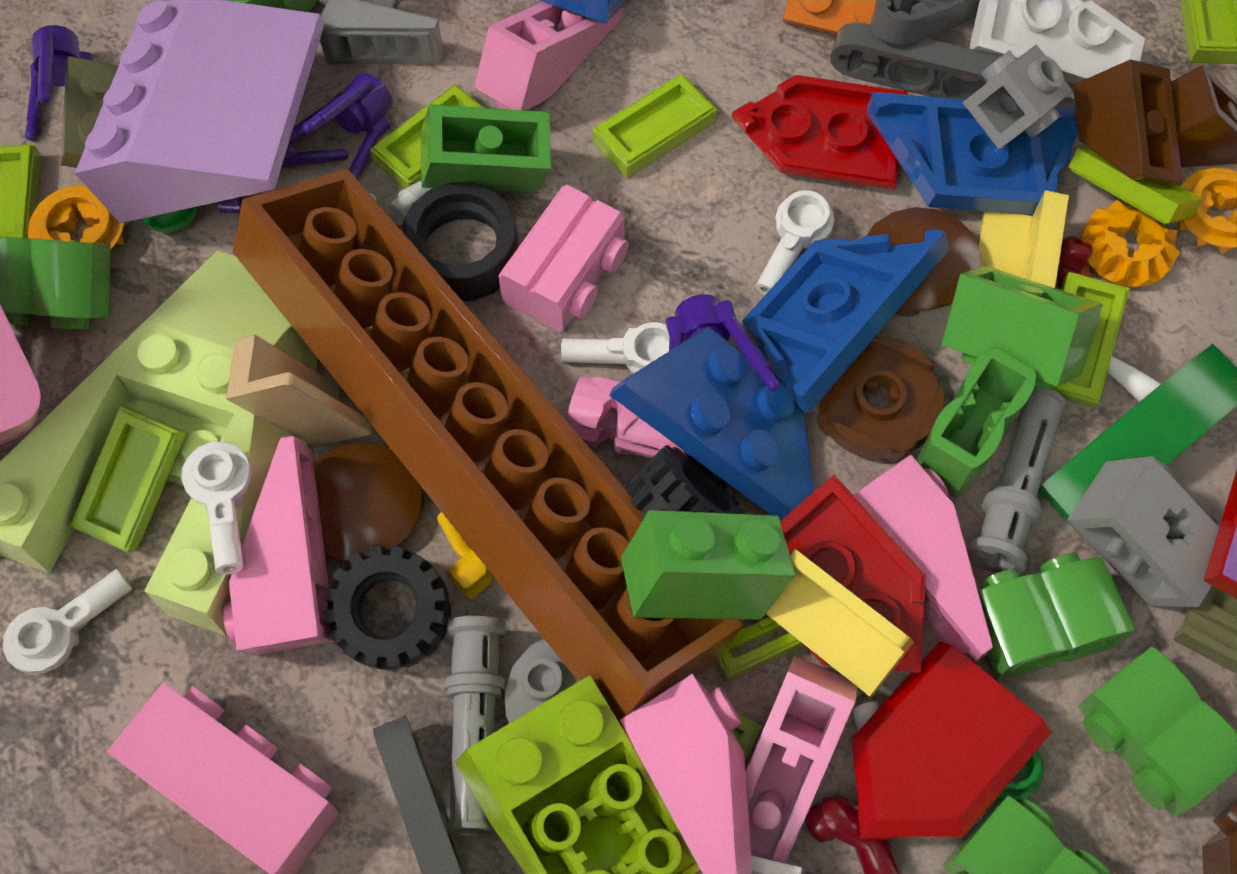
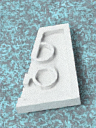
M980 0L969 48L999 56L1010 50L1018 59L1037 44L1046 56L1052 58L1059 65L1063 72L1064 80L1076 84L1127 60L1140 61L1145 38L1092 0L1087 2L1081 0Z

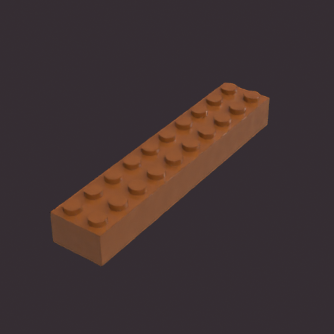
M348 168L242 199L233 254L578 682L589 675L592 677L621 727L623 726L620 719L691 674L696 677L715 663L741 629L742 623L738 619L633 618L621 561L622 554L643 521L640 517L642 512L634 508L630 501L633 497L627 493L620 482Z

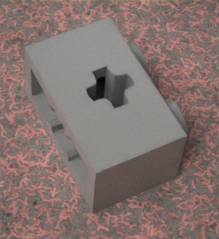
M1153 456L1106 461L1067 521L1150 607H1199L1212 586L1203 580L1219 530L1215 517L1207 509L1198 505L1175 480L1173 472Z

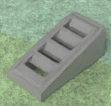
M328 0L321 15L325 24L320 43L325 60L363 64H441L444 58L439 22L436 18L361 0ZM411 37H418V40L411 39Z

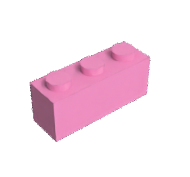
M163 682L107 750V753L267 873L297 874L341 814L326 800V797L333 788L300 763L291 774L270 759L277 752L278 748L246 724L237 735L217 721L225 710L195 687L191 686L185 695L182 696Z

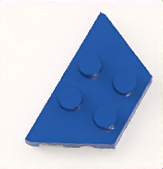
M873 92L867 105L869 117L926 205L932 208L1033 215L1044 191L1055 192L1059 183V175L1067 165L1073 151L1071 148L1078 134V127L1075 122L1076 109L1054 107L1061 116L1032 139L1023 131L1002 148L998 149L963 104L965 100Z
M940 230L925 231L922 243L899 245L891 244L889 234L864 236L857 240L839 238L814 241L742 320L748 336L802 411L810 413L947 254L950 249L946 234Z
M709 327L621 381L612 388L609 396L772 516H778L780 521L814 492L804 411L801 410L786 387L780 382L778 390L770 391L754 371L744 354Z

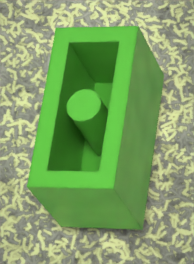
M429 104L420 132L421 188H436L454 182H472L490 188L495 192L537 194L551 170L549 112Z
M988 266L960 274L942 345L962 352V360L969 364H973L984 352L997 347L1036 370L1034 387L1054 389L1082 374L1103 304Z
M649 510L621 556L633 618L762 619L795 577L779 517L772 515Z

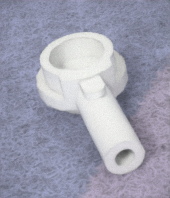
M809 190L797 191L786 198L778 207L775 224L776 231L780 235L781 240L755 285L756 290L765 296L795 263L802 249L808 248L814 241L827 240L831 235L835 221L833 209L822 195Z
M650 322L638 328H629L624 338H563L561 344L562 363L626 364L631 374L669 351L667 327L662 323Z
M225 441L210 442L193 451L182 467L181 477L187 494L208 511L215 571L218 574H232L244 568L236 509L244 504L243 495L251 482L252 471L245 453L236 445Z
M116 568L58 611L47 607H38L19 614L8 625L3 636V651L7 661L19 671L32 675L47 673L57 669L68 659L72 648L79 644L77 631L133 588Z

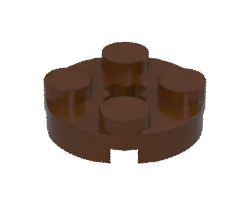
M874 337L817 404L818 413L816 418L819 428L839 446L860 457L875 460L881 459L888 463L902 461L910 452L925 443L936 419L944 408L945 396L943 387L941 385L939 390L938 382L931 373L934 366L926 355L906 342L890 337ZM878 386L890 391L888 401L895 406L877 409L869 404V400L863 396V391L874 393Z

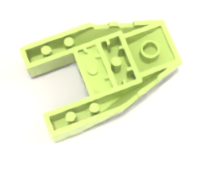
M217 250L0 461V556L51 573L74 528L70 527V524L120 406L132 408L187 432L167 478L168 481L183 485L181 477L185 461L193 451L207 443L225 441L236 445L245 453L252 471L251 482L243 495L244 504L236 509L240 544L242 547L279 440L283 437L295 435L226 399L235 340L255 334L314 371L317 370L318 358L236 256ZM295 436L297 439H299L301 442L308 446L307 441ZM192 498L144 592L168 616L227 636L223 611L225 603L231 601L229 581L232 574L216 573L208 511Z

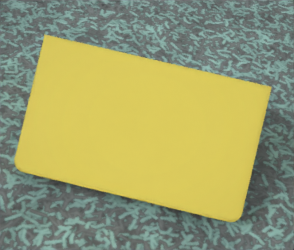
M1045 190L1033 216L985 211L982 216L977 243L981 252L980 268L988 266L1055 288L1069 195Z
M794 549L790 558L795 577L766 614L868 696L872 697L911 648L914 641Z

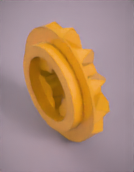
M1207 168L1193 173L1184 180L1181 187L1200 196L1203 200L1193 217L1180 220L1179 231H1190L1197 237V247L1208 243L1216 246L1222 255L1232 248H1237V171L1225 168ZM1213 205L1218 210L1236 208L1228 220L1222 215L1213 217L1207 214Z
M75 185L52 193L36 207L29 221L28 238L74 241L70 233L76 230V223L79 222L78 215L81 214L89 228L83 231V238L80 239V242L110 244L111 250L114 246L124 245L122 231L128 225V222L120 223L86 185Z
M1118 199L1105 209L1097 208L1085 224L1081 238L1088 241L1092 246V253L1087 261L1091 268L1104 279L1125 287H1145L1157 283L1170 272L1180 253L1175 245L1177 230L1167 228L1164 223L1134 206H1124ZM1129 230L1135 231L1134 233L1137 234L1136 241L1140 244L1131 257L1127 256L1129 249L1126 248L1127 241L1123 238Z

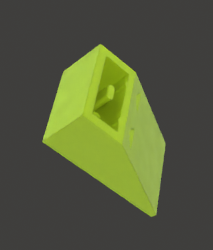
M590 675L467 748L455 761L490 824L526 874H695L701 870L638 753Z

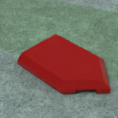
M794 75L777 85V91L756 103L750 101L732 112V119L780 173L891 190L896 188L899 161L869 117L867 105L873 92L907 95L908 91Z
M834 474L780 521L789 555L796 549L914 641V644L893 671L921 673L926 574ZM809 649L822 665H829L826 661H824L821 657H819L816 653Z
M939 641L922 660L921 673L911 672L851 739L858 800L857 814L860 841L890 840V838L933 837V839L963 838L1052 732L1043 718L956 647Z

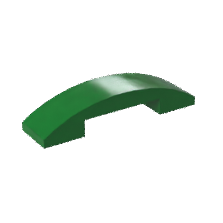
M1211 344L1041 484L1039 492L1067 521L1106 461L1153 456L1157 461L1167 466L1237 406V367L1214 344Z

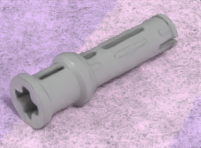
M1033 389L1032 394L1022 409L999 485L992 488L984 497L982 508L986 515L979 537L971 540L967 554L974 564L990 572L999 573L1015 569L1021 574L1026 569L1028 558L1024 553V548L1030 528L1039 523L1042 515L1040 501L1036 497L1047 461L1050 457L1051 447L1062 411L1066 407L1065 398L1054 390Z
M462 616L449 619L446 623V633L452 637L451 675L444 679V690L447 692V697L454 700L450 823H448V831L457 833H485L494 831V828L487 819L455 761L467 748L494 733L495 700L502 697L506 680L499 676L500 638L507 633V624L504 620L495 617Z

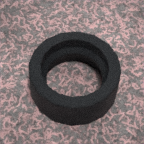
M472 182L447 183L428 190L412 204L403 221V233L462 301H474L496 292L500 288L499 274L518 249L516 219L507 201L492 189ZM473 219L487 224L496 234L495 248L483 259L467 265H448L436 261L429 255L426 249V242L430 234L441 225L454 220Z

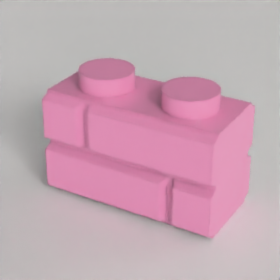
M567 184L562 186L499 274L502 300L513 309L527 316H534L536 321L559 333L561 331L564 332L574 316L583 319L592 308L598 294V287L595 285L605 270L613 274L622 264L629 247V242L624 239L625 217L620 211L599 200L596 202L592 201L589 195Z

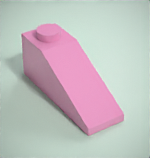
M541 2L490 25L474 88L493 98L494 102L503 109L525 111L551 98L623 17L625 9L621 7L605 24L555 5Z
M295 436L283 437L279 440L241 547L244 568L231 575L229 581L231 601L225 603L223 611L226 633L229 639L236 643V651L255 655L334 642L329 635L331 630L329 625L325 623L323 612L328 609V602L324 600L326 589L329 588L312 449Z
M909 455L859 490L854 496L926 574L924 622L940 641L953 645L977 665L993 648L955 506L949 499L947 487L942 479L931 469H923L914 457Z
M795 655L745 771L751 855L786 864L854 706L857 686L847 678Z
M691 674L620 719V722L702 873L752 874L744 750L732 731L741 725L742 722L720 687L709 692Z

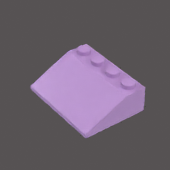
M157 0L146 5L137 15V23L126 49L120 56L121 62L112 84L103 97L100 113L92 132L85 141V149L76 168L75 175L120 223L274 190L325 22L320 14L225 0H172L168 2Z

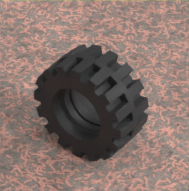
M665 445L636 474L627 487V493L633 497L630 501L634 508L642 512L640 516L642 519L645 518L649 510L746 514L744 510L738 507L740 503L735 496L726 491L727 487L721 480H716L707 467L704 465L700 466L696 459L690 455L685 456L682 450L675 446L671 448L669 445Z
M381 545L370 547V552L362 555L357 552L349 557L350 563L344 569L339 567L332 577L336 580L332 588L326 589L324 600L328 602V609L323 611L325 623L330 627L331 633L329 635L334 643L344 651L343 653L356 662L381 670L409 668L418 664V661L423 657H429L436 650L435 646L441 638L444 639L448 617H451L449 593L437 570L417 553H412L403 547L393 545L392 548H384ZM384 581H398L407 585L412 590L416 600V614L411 624L403 632L394 636H378L373 634L365 626L361 616V606L366 593L374 585Z

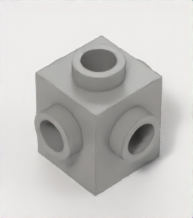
M1035 44L1018 59L1009 50L980 73L987 83L966 99L963 104L997 148L1000 149L1023 131L1032 139L1056 121L1061 115L1054 107L1073 90L1064 80V75L1059 65L1052 58L1046 56L1039 46Z

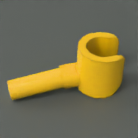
M441 512L437 516V520L452 549L459 558L456 563L446 570V574L457 589L467 599L471 600L491 583L492 574Z

